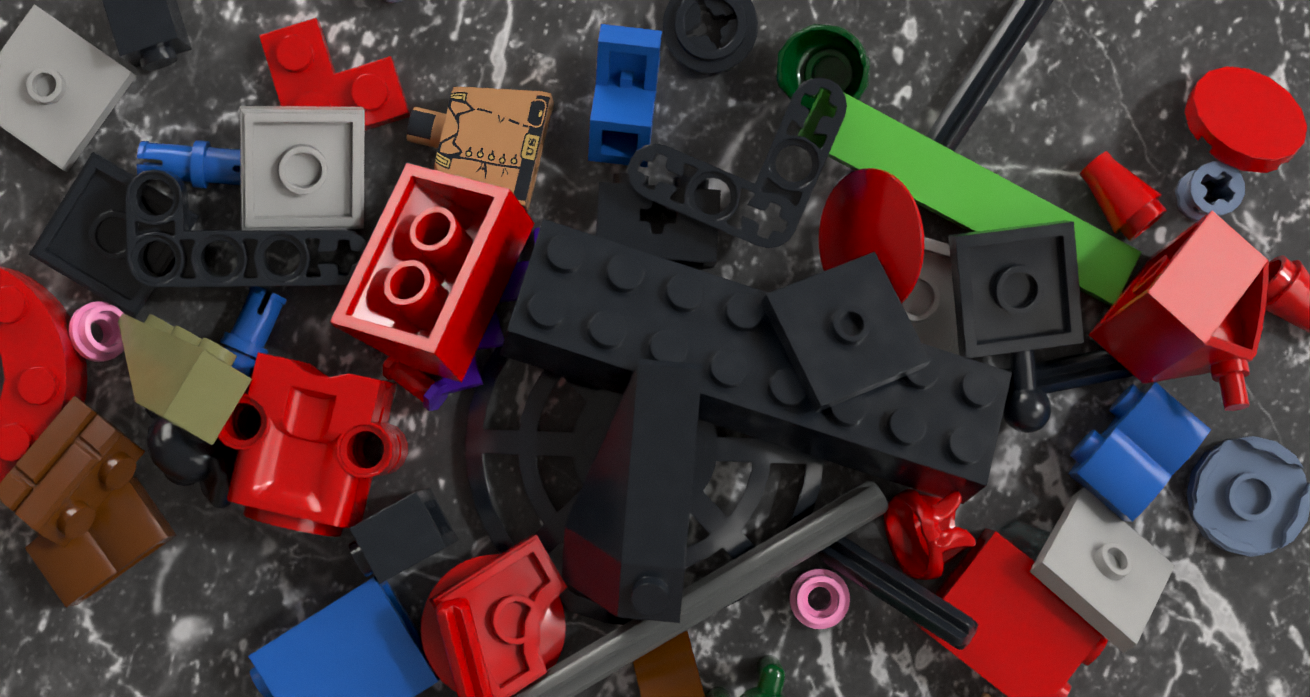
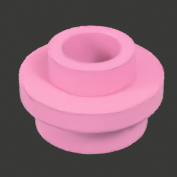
M102 301L91 302L77 309L69 323V337L74 349L82 357L94 362L108 361L120 355L124 348L118 320L123 312L112 304ZM92 323L98 324L103 331L101 343L97 342L92 336Z
M815 568L805 571L797 577L790 590L789 602L793 614L802 624L813 629H827L835 626L845 617L850 605V593L844 580L835 572L828 569ZM816 587L826 588L830 593V601L822 609H814L808 603V595Z

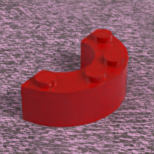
M0 266V354L5 380L0 397V482L74 396L85 403L88 383L86 358L82 357L74 349L70 341L69 323L71 317L66 309L50 291L36 280L18 270Z

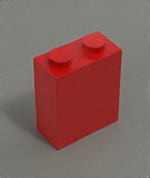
M985 528L976 540V545L967 551L935 593V595L972 617L977 622V632L969 645L963 650L956 649L915 621L913 623L1007 697H1067L1071 690V685L1067 681L1081 663L1088 666L1101 654L1108 643V639L1029 572L1035 561L998 532Z

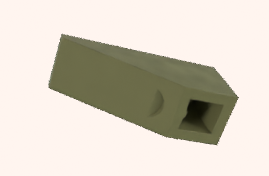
M122 313L118 324L135 403L189 434L213 445L252 380L232 367L237 356L205 337L201 339L177 325L173 327L152 314H149L143 323Z

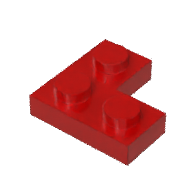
M317 18L259 35L281 106L363 107L365 110V131L411 116L397 69L391 56L336 73L321 24Z

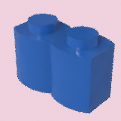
M1157 382L1144 384L1140 389L1134 384L1130 385L1110 407L1109 411L1115 418L1102 434L1098 433L1095 429L1090 431L1070 454V457L1076 463L1068 475L1082 487L1089 490L1123 521L1133 522L1148 507L1167 484L1171 476L1190 458L1211 431L1208 426Z

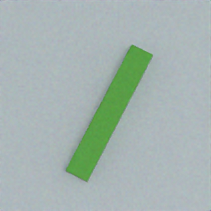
M820 90L805 124L798 136L806 137L818 148H822L825 136L813 135L815 128L823 116L833 118L836 111L835 108L828 105L830 94L823 90ZM844 93L847 102L846 114L828 157L854 171L863 168H876L893 174L907 187L916 204L969 232L1063 220L1073 221L1080 291L1107 305H1113L1118 299L1141 251Z

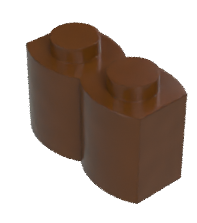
M132 477L126 485L113 490L95 511V520L90 529L82 536L72 539L65 548L34 530L38 537L28 544L25 549L66 608L85 601L177 536L137 477Z

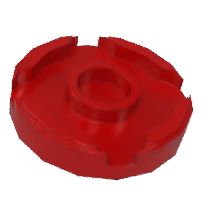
M1226 66L1208 71L1196 83L1188 95L1184 112L1189 130L1197 141L1203 136L1205 141L1213 146L1209 153L1224 164L1242 171L1268 173L1277 170L1281 164L1288 163L1305 143L1307 124L1302 108L1289 91L1268 76L1248 68Z

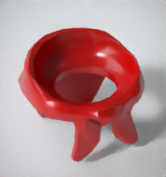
M905 489L889 500V508L884 513L887 539L898 565L910 577L917 580L936 579L942 575L944 565L967 547L976 545V540L972 534L966 529L955 526L956 510L962 501V496L958 491H953L944 498L919 494L914 489Z

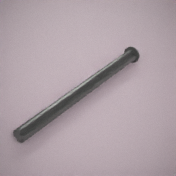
M873 481L861 484L683 589L680 623L632 619L549 668L546 674L511 697L576 696L886 513L889 506L883 492Z

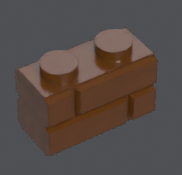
M74 396L0 482V501L15 512L33 530L65 548L72 539L82 536L90 529L95 520V511L108 495L131 480L136 471V462L145 453V450L106 418Z

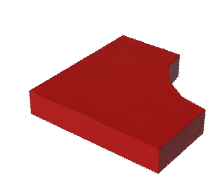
M530 535L436 594L429 601L435 611L437 605L446 600L464 597L469 601L493 697H511L547 673L539 650L540 625L550 603L567 586L538 536Z

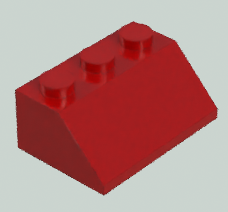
M406 163L330 323L335 328L411 368L462 383L535 223L513 192L508 188Z

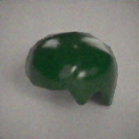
M812 24L793 33L778 53L776 74L779 88L783 90L790 100L801 84L809 79L819 77L833 81L840 86L844 93L859 100L869 87L870 59L861 42L852 33L840 26ZM820 90L814 98L804 96L800 105L805 106L810 112Z

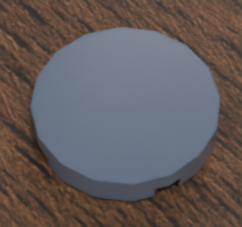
M1255 436L1223 440L1207 450L1191 471L1187 489L1190 517L1202 536L1221 550L1250 557L1265 555V553H1271L1278 548L1281 549L1294 541L1307 523L1310 512V483L1306 481V476L1301 469L1303 466L1297 456L1276 441Z

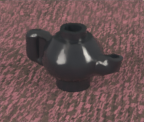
M145 408L149 416L154 419L148 428V452L153 463L164 473L165 477L170 482L180 486H190L199 482L204 496L215 508H225L230 505L231 502L227 501V496L234 471L231 460L236 453V449L224 445L218 437L214 444L211 445Z

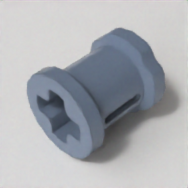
M1212 161L1200 166L1197 170L1186 173L1179 180L1175 189L1178 209L1187 218L1194 221L1200 220L1212 210L1218 216L1234 211L1241 204L1245 195V182L1241 173L1236 168L1220 161ZM1209 180L1215 184L1211 194L1217 199L1211 203H1207L1203 199L1207 189L1202 184Z

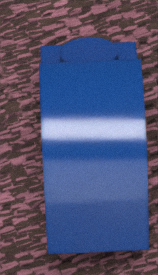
M601 24L597 51L596 85L590 117L588 161L629 165L630 159L637 150L651 144L662 31ZM643 160L640 167H648V162Z

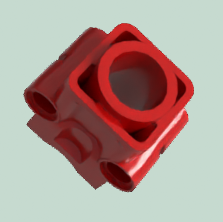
M258 352L248 394L242 395L218 436L224 445L233 449H239L227 501L245 505L243 515L252 520L305 533L341 537L343 528L353 527L363 521L372 478L396 472L404 464L408 456V442L405 434L397 426L388 423L397 383L350 373L330 377L313 364ZM254 408L259 411L261 416V427L255 436L249 431L247 425L248 416ZM372 433L382 440L384 446L383 457L376 466L366 459L363 452L366 438Z

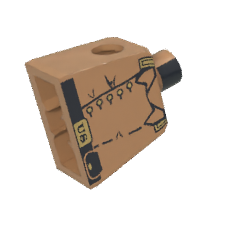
M453 87L447 113L420 107L413 108L407 128V141L438 148L434 170L508 188L513 192L526 212H529L554 101L551 93L543 91Z

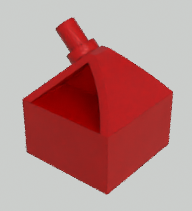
M1212 210L1149 258L1089 336L1143 384L1211 373L1212 380L1219 382L1225 411H1237L1248 408L1250 404L1245 377L1250 375L1248 362L1252 361L1257 354L1266 310L1269 260Z

